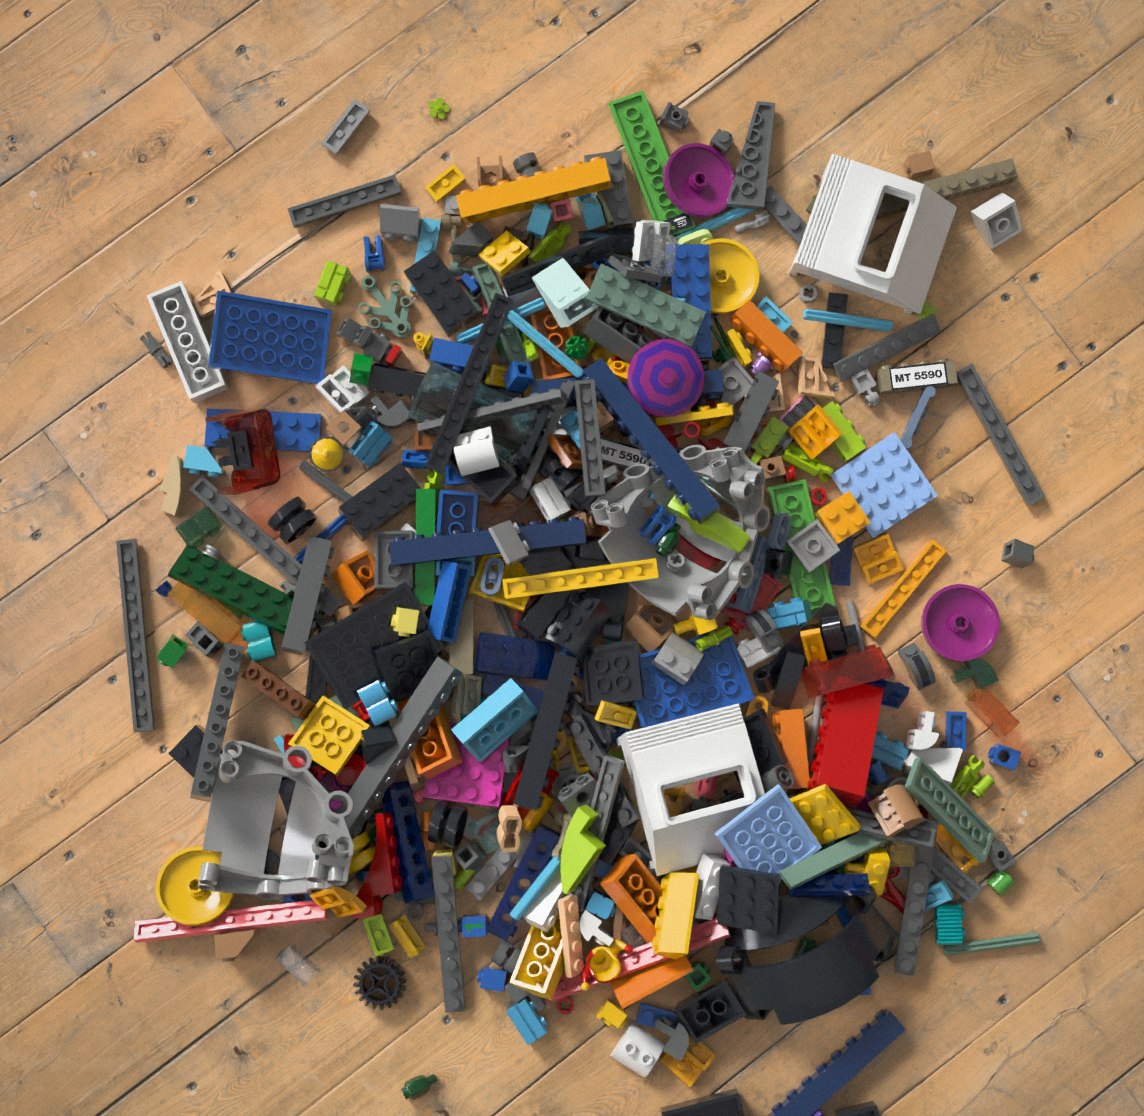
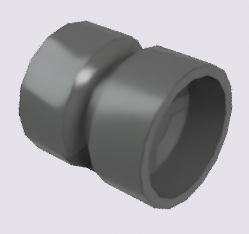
M534 152L523 154L513 161L514 168L518 174H521L520 176L526 175L531 177L535 176L534 173L543 171L538 166L539 161Z
M778 765L760 776L765 794L777 784L782 787L784 792L794 786V776L785 765Z
M504 938L490 960L498 966L504 965V970L513 975L522 950L520 948L514 949L513 944Z

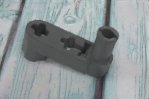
M534 715L530 719L531 730L529 733L504 749V771L517 773L521 770V761L527 756L538 715Z

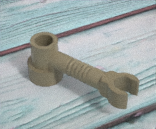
M441 215L442 230H450L451 242L458 238L461 216L449 217V215ZM452 254L453 262L460 263L461 256Z
M558 811L555 815L556 825L562 827L558 845L552 851V857H558L557 861H561L565 834L572 819L566 811Z

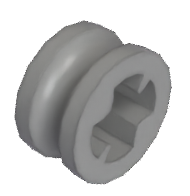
M804 285L799 292V298L804 303L813 302L817 296V290L812 285ZM804 290H807L808 292L811 291V292H812V294H811V297H812V298H809L808 296L805 297V296H804V294H805V291H804Z
M206 545V550L202 552L215 560L218 559V555H221L218 549L210 545Z
M673 552L668 556L666 566L670 571H681L685 559L682 554Z

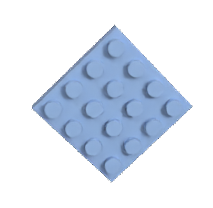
M895 432L831 475L843 494L850 490L871 522L866 526V529L872 538L938 496Z
M778 784L714 833L738 868L779 874L780 870L812 856L822 848L782 787Z

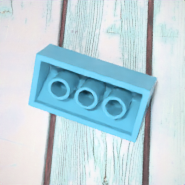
M510 678L452 729V732L480 763L539 711L523 690Z

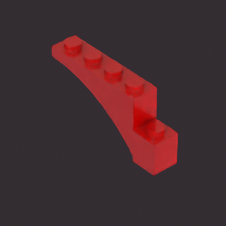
M391 812L376 814L377 833L374 857L366 880L356 895L366 905V908L363 912L353 914V919L382 914L383 901L380 895L401 891L402 878L399 876L398 869L400 861L396 855L397 840L393 833L394 819L391 816Z

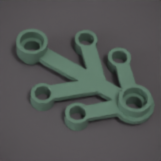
M373 276L364 277L362 280L363 289L371 292L382 308L369 306L368 303L362 302L358 307L359 312L363 315L373 314L389 317L393 322H380L376 317L371 318L369 325L373 330L393 331L394 335L398 338L407 337L411 332V325L407 321L409 308L412 306L411 298L408 296L401 298L402 310L399 319L395 310L398 294L401 291L400 283L398 281L390 283L391 294L388 303L377 288L376 279ZM371 280L373 281L372 285L368 286L366 285V281ZM397 284L399 288L397 290H393L392 286ZM407 299L410 301V303L408 305H404L403 301ZM362 306H367V311H361ZM373 321L379 322L376 327L372 326ZM400 325L405 326L403 331L398 330Z

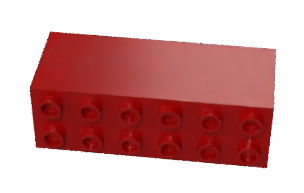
M838 677L835 683H831L824 698L827 704L821 713V718L824 720L818 729L817 736H820V740L815 745L814 754H817L811 765L810 771L813 772L812 778H809L807 790H812L826 784L845 807L855 810L865 795L884 689Z

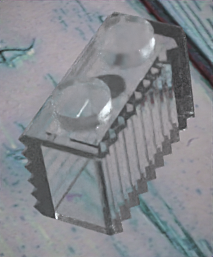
M653 234L650 267L661 276L673 277L677 238L671 235Z
M291 944L277 958V961L305 987L320 972V968L315 963H312L309 957L303 955V952H300V949H298V946L295 947V944Z

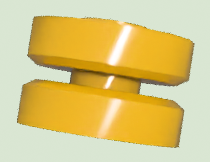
M367 831L352 840L354 849L348 875L352 872H358L373 860L375 846L365 851L362 849L371 842Z

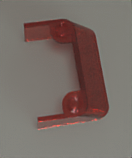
M250 409L233 411L205 418L207 422H222L224 429L227 431L248 429L254 468L234 470L231 475L232 486L218 489V494L239 495L276 484L279 481L280 468L272 416L269 410Z
M876 644L864 647L865 651L824 662H821L820 659L810 661V666L803 667L801 674L809 699L894 676L893 669L881 647L876 648Z

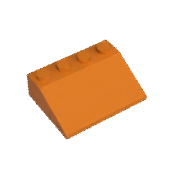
M685 955L678 959L671 958L616 978L610 983L623 1009L694 970Z

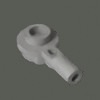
M766 212L760 213L755 216L756 220L735 226V230L738 234L749 228L753 229L771 222V215H766Z

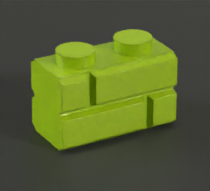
M327 260L314 297L337 307L338 302L342 303L345 292H343L344 287L349 285L352 278L349 268Z

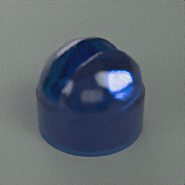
M166 580L155 591L162 597H168L172 594L173 587Z

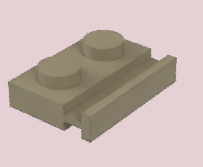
M461 675L459 683L453 687L452 713L469 715L480 705L482 677Z

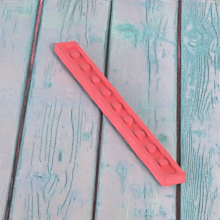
M314 900L227 910L216 920L200 926L183 925L175 922L170 917L136 921L134 941L140 943L327 920V909L322 910Z
M718 918L692 927L688 952L730 937L728 926L718 925ZM652 942L634 948L629 954L624 952L617 955L621 964V970L616 978L671 958L653 955ZM565 974L562 975L552 1001L545 999L546 1002L551 1003L583 991L581 989L582 980L580 974L573 978L566 977ZM593 977L588 981L590 988L603 984L596 981Z

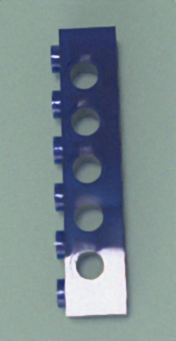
M409 781L392 783L385 791L382 803L384 812H391V816L394 819L393 833L397 840L396 855L400 861L398 869L399 876L402 878L401 889L404 903L406 904L433 897L434 886L430 878V868L425 856V846L421 838V828L418 824L417 810L414 806Z
M542 823L538 824L487 926V932L505 941L508 940L509 936L514 937L518 926L515 925L517 920L513 918L511 921H506L502 915L510 914L517 905L512 902L511 898L513 896L522 898L542 873L544 867L553 859L550 855L556 845H558L560 832ZM539 844H545L548 847V850L546 852H540L537 846ZM535 861L539 864V868L531 869L528 863ZM528 879L530 885L524 887L520 884V880Z

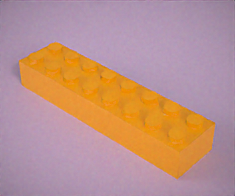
M594 157L587 163L579 161L572 163L571 167L564 168V166L553 168L551 172L539 171L534 173L535 176H519L515 181L508 182V180L498 182L496 186L483 185L476 191H471L470 189L461 191L460 195H456L461 218L466 224H471L531 209L535 203L547 205L613 188L606 159Z

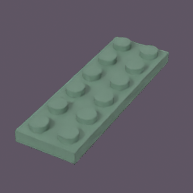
M603 264L600 265L585 299L671 340L682 342L688 347H692L706 313L634 278L625 277L622 273Z
M922 757L915 758L904 788L979 863L986 862L995 831Z

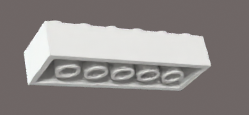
M183 281L146 295L189 399L195 404L228 390L229 386L222 370L208 368L211 343L187 286Z

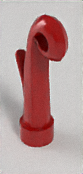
M890 861L889 867H893L895 871L887 873L884 886L889 895L882 893L880 896L892 903L903 914L905 897L890 879L899 874L900 867L896 862Z

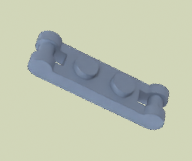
M928 386L922 391L900 438V441L907 450L912 446V435H916L920 428V424H918L920 418H924L928 411V407H926L927 402L936 394V390L932 386Z

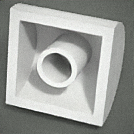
M630 1022L610 1057L645 1078L658 1060L663 1050L664 1042Z

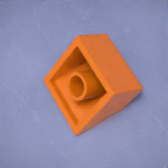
M368 550L342 563L331 574L352 604L359 603L379 590L375 589V559Z

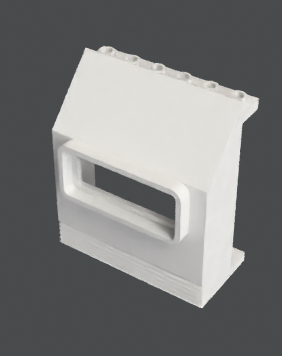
M832 154L824 170L815 204L789 274L796 276L797 273H801L904 308L903 313L908 315L912 312L921 314L957 207L924 184ZM884 193L909 201V206L886 272L861 265V260Z
M735 704L626 732L618 737L616 743L618 747L622 746L653 860L649 861L650 868H655L656 875L660 876L699 865L702 853L720 855L722 858H725V848L714 833L765 795L740 705ZM732 771L738 772L744 798L674 817L669 816L663 790Z

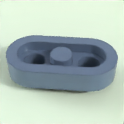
M778 512L773 518L770 535L768 536V544L772 549L781 550L786 544L791 519L789 514L785 512Z
M497 557L490 558L485 563L481 590L486 596L497 595L501 588L504 563ZM497 566L498 570L492 571L491 568ZM492 584L494 589L489 590L487 586Z

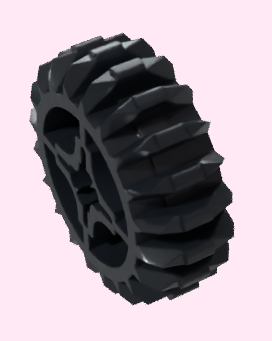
M380 955L376 957V962L370 957V965L364 961L362 966L365 969L358 967L357 971L361 975L354 976V979L359 980V982H355L353 987H360V989L355 991V994L362 993L359 1001L361 1002L365 998L367 1000L365 1003L366 1007L370 1002L373 1003V1010L376 1009L377 1004H379L380 1010H383L384 1003L387 1008H391L390 1001L397 1004L398 999L395 996L402 998L403 994L400 991L406 990V987L401 984L406 983L407 979L400 978L405 974V971H397L401 965L398 964L394 967L395 959L387 963L388 956L384 957L383 962ZM383 967L389 971L385 974H379L372 968ZM366 973L370 975L372 980V986L368 990H366L364 983ZM394 975L396 988L392 993L388 980ZM387 977L383 983L384 987L379 985L374 988L377 983L376 979L381 980ZM376 991H380L384 995L386 994L387 997L376 998L373 997L371 994H373Z

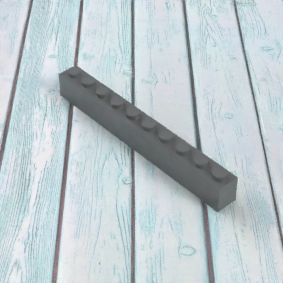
M440 657L436 658L391 727L396 742L365 766L348 792L353 803L352 811L345 820L350 837L355 838L362 831V826L373 814L377 803L383 799L385 791L394 782L396 774L405 765L410 753L415 750L417 742L426 733L431 721L438 715L440 707L449 698L453 687L459 683L463 672ZM341 803L335 813H344L346 811L345 805Z

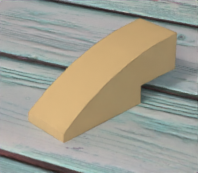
M175 454L172 455L160 488L162 492L166 493L160 511L179 518L184 499L185 480L181 458Z

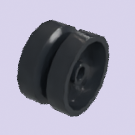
M299 496L284 504L268 521V525L273 531H281L279 537L286 545L302 536L318 518L311 509L305 510L306 503Z
M439 800L431 815L428 827V841L434 844H441L444 841L446 847L457 849L462 841L467 823V807L455 805L452 808L451 803Z

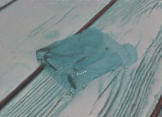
M498 807L477 822H472L468 825L486 854L500 846L497 839V828L500 822L483 833H480L479 829L498 817L500 810Z

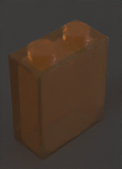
M987 688L973 689L967 694L966 697L968 699L964 703L996 736H1006L1020 723Z

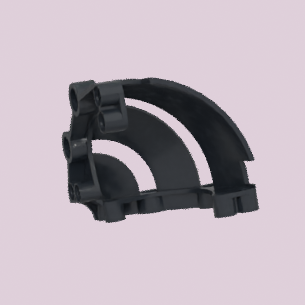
M831 870L802 884L795 891L780 899L779 931L777 934L728 926L730 937L725 938V945L719 948L716 963L717 968L722 974H729L735 995L747 1013L744 1016L745 1019L764 1020L770 1010L774 1009L781 1025L809 1020L833 1011L853 1000L880 977L873 961H885L893 949L891 935L872 906L877 895L871 885L864 881L851 883L835 870ZM843 905L847 908L852 920L840 932L820 946L786 961L762 966L751 965L747 951L772 948L796 940L820 927L834 916Z

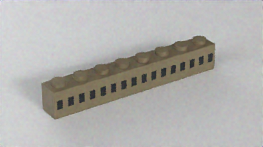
M1012 158L925 181L921 184L926 185L944 199L951 200L1011 184L1018 177ZM884 193L876 219L906 212L909 201Z

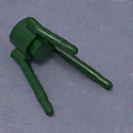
M715 317L714 321L722 339L714 326L710 325V329L721 345L716 350L718 354L712 351V356L717 362L721 360L724 364L735 356V353L725 336L718 318Z

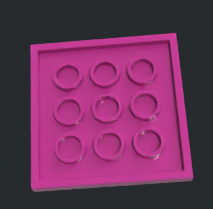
M449 722L451 729L458 723ZM453 733L463 762L430 779L426 778L423 798L501 808L506 771H504L503 751L510 746L511 736L479 763Z

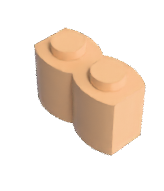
M502 805L498 815L500 824L497 828V839L502 852H516L520 845L518 834L522 827V820L517 807Z

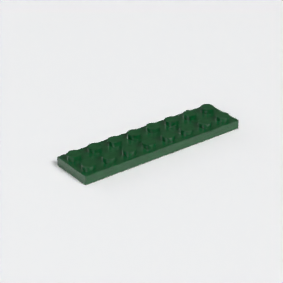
M190 544L186 545L168 572V577L283 635L285 634L294 597L287 596L284 592L219 559L215 560L203 554V551ZM320 610L318 614L314 613L313 621L323 619L325 613ZM317 621L315 624L314 632L317 629ZM314 632L309 633L308 639L312 637Z

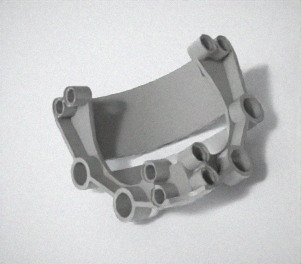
M692 445L684 448L679 455L695 475L708 478L713 487L724 498L736 505L740 522L727 519L751 537L740 554L694 533L687 520L674 515L676 517L675 523L681 526L679 533L686 540L703 552L720 560L727 561L726 565L718 573L704 569L684 557L685 562L681 571H670L666 566L670 554H667L666 557L660 556L656 553V544L651 545L647 541L651 534L649 533L647 537H643L638 533L649 519L639 498L649 489L652 490L658 506L663 505L666 508L665 511L673 515L667 506L675 493L673 490L669 491L666 488L665 480L661 475L657 476L654 473L652 466L639 463L626 468L623 473L624 480L608 490L605 496L598 497L591 505L595 522L599 525L607 526L609 529L598 543L611 564L657 558L659 578L627 582L633 589L648 601L676 616L686 605H689L694 617L712 620L721 612L737 588L745 589L752 583L754 567L750 560L758 532L764 531L769 524L770 510L766 505H763L765 482L763 467L750 461L745 455L743 448L729 447L706 450L704 446Z
M245 741L227 742L219 758L202 849L203 851L222 853L220 865L210 862L202 863L197 887L213 892L256 895L261 899L275 901L284 899V895L311 894L334 886L345 885L354 849L345 823L353 807L351 797L343 791H333L329 794L308 771L312 762V756L302 746L290 747L285 754H281ZM235 750L237 754L232 756L227 751ZM300 756L304 759L305 766L293 768L289 764L288 758ZM282 776L296 781L286 824L278 875L264 874L273 816ZM333 800L341 801L345 805L346 811L342 814H336L330 810L329 803ZM319 842H325L327 847L320 848Z

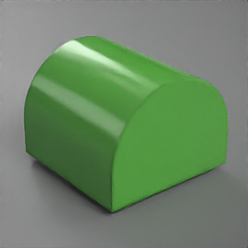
M1003 870L1001 872L996 871L986 883L1002 897L1015 881Z

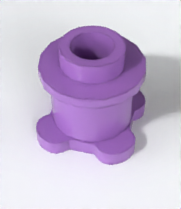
M761 353L757 354L759 358L753 364H749L751 366L750 372L755 377L758 371L765 373L769 368L771 370L774 369L769 360Z

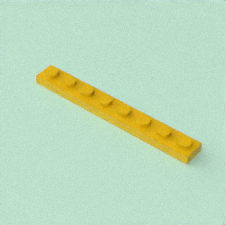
M657 558L508 578L502 581L505 599L659 578Z

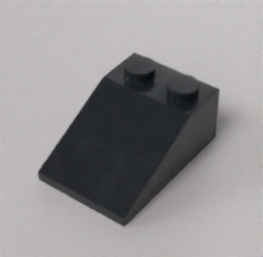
M726 979L690 995L678 1002L675 1007V1011L695 1044L747 1015Z

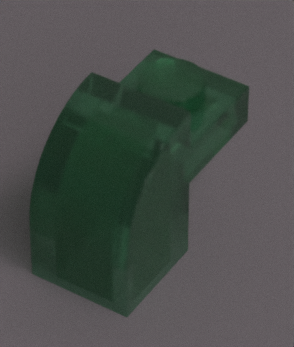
M981 659L964 661L967 669L964 666L954 670V675L950 676L953 683H958L971 677L977 689H982L999 681L993 667Z

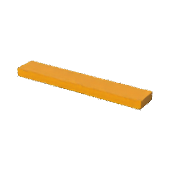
M932 539L864 620L860 628L875 639L946 554L947 550Z

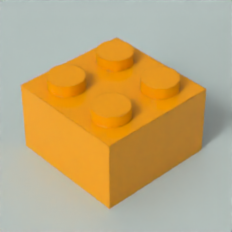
M850 490L814 513L836 545L871 523Z

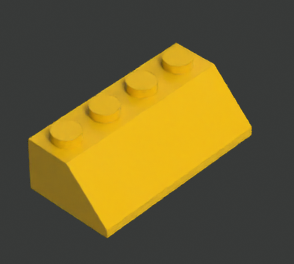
M670 872L662 878L661 889H663L662 897L658 901L660 913L655 921L657 933L652 941L653 955L678 959L688 954L699 874Z
M559 914L556 916L554 926L550 927L548 932L533 925L531 926L510 980L512 985L551 1001L565 967Z

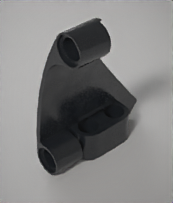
M586 540V544L560 547L574 569L611 564L598 541ZM624 582L585 588L588 595L601 600L613 612L604 624L602 639L621 641L629 584Z
M825 603L787 641L769 664L754 671V680L760 693H769L774 689L787 650L805 654L800 631L820 628L829 663L833 662L837 670H845L851 666L847 636L838 607ZM807 658L805 659L803 669L809 668Z

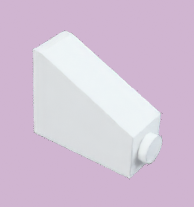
M912 749L910 755H907L904 760L903 766L906 767L903 773L909 775L914 759L922 757L950 786L963 749Z

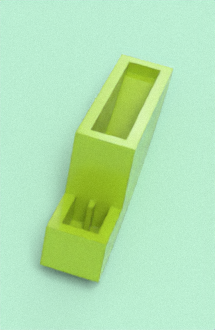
M676 494L667 506L671 514L687 520L694 533L740 554L751 539L746 532L718 512L702 524L693 521L688 515V509L685 506H681L676 500Z
M588 805L578 807L565 834L560 871L562 890L565 894L576 890L606 846L589 831V828L599 814Z

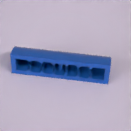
M448 561L442 562L427 630L429 629L432 632L434 639L455 643L472 567Z

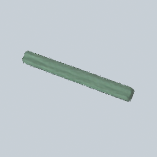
M1035 932L968 941L960 945H943V952L946 956L1039 944L1040 936L1039 933Z

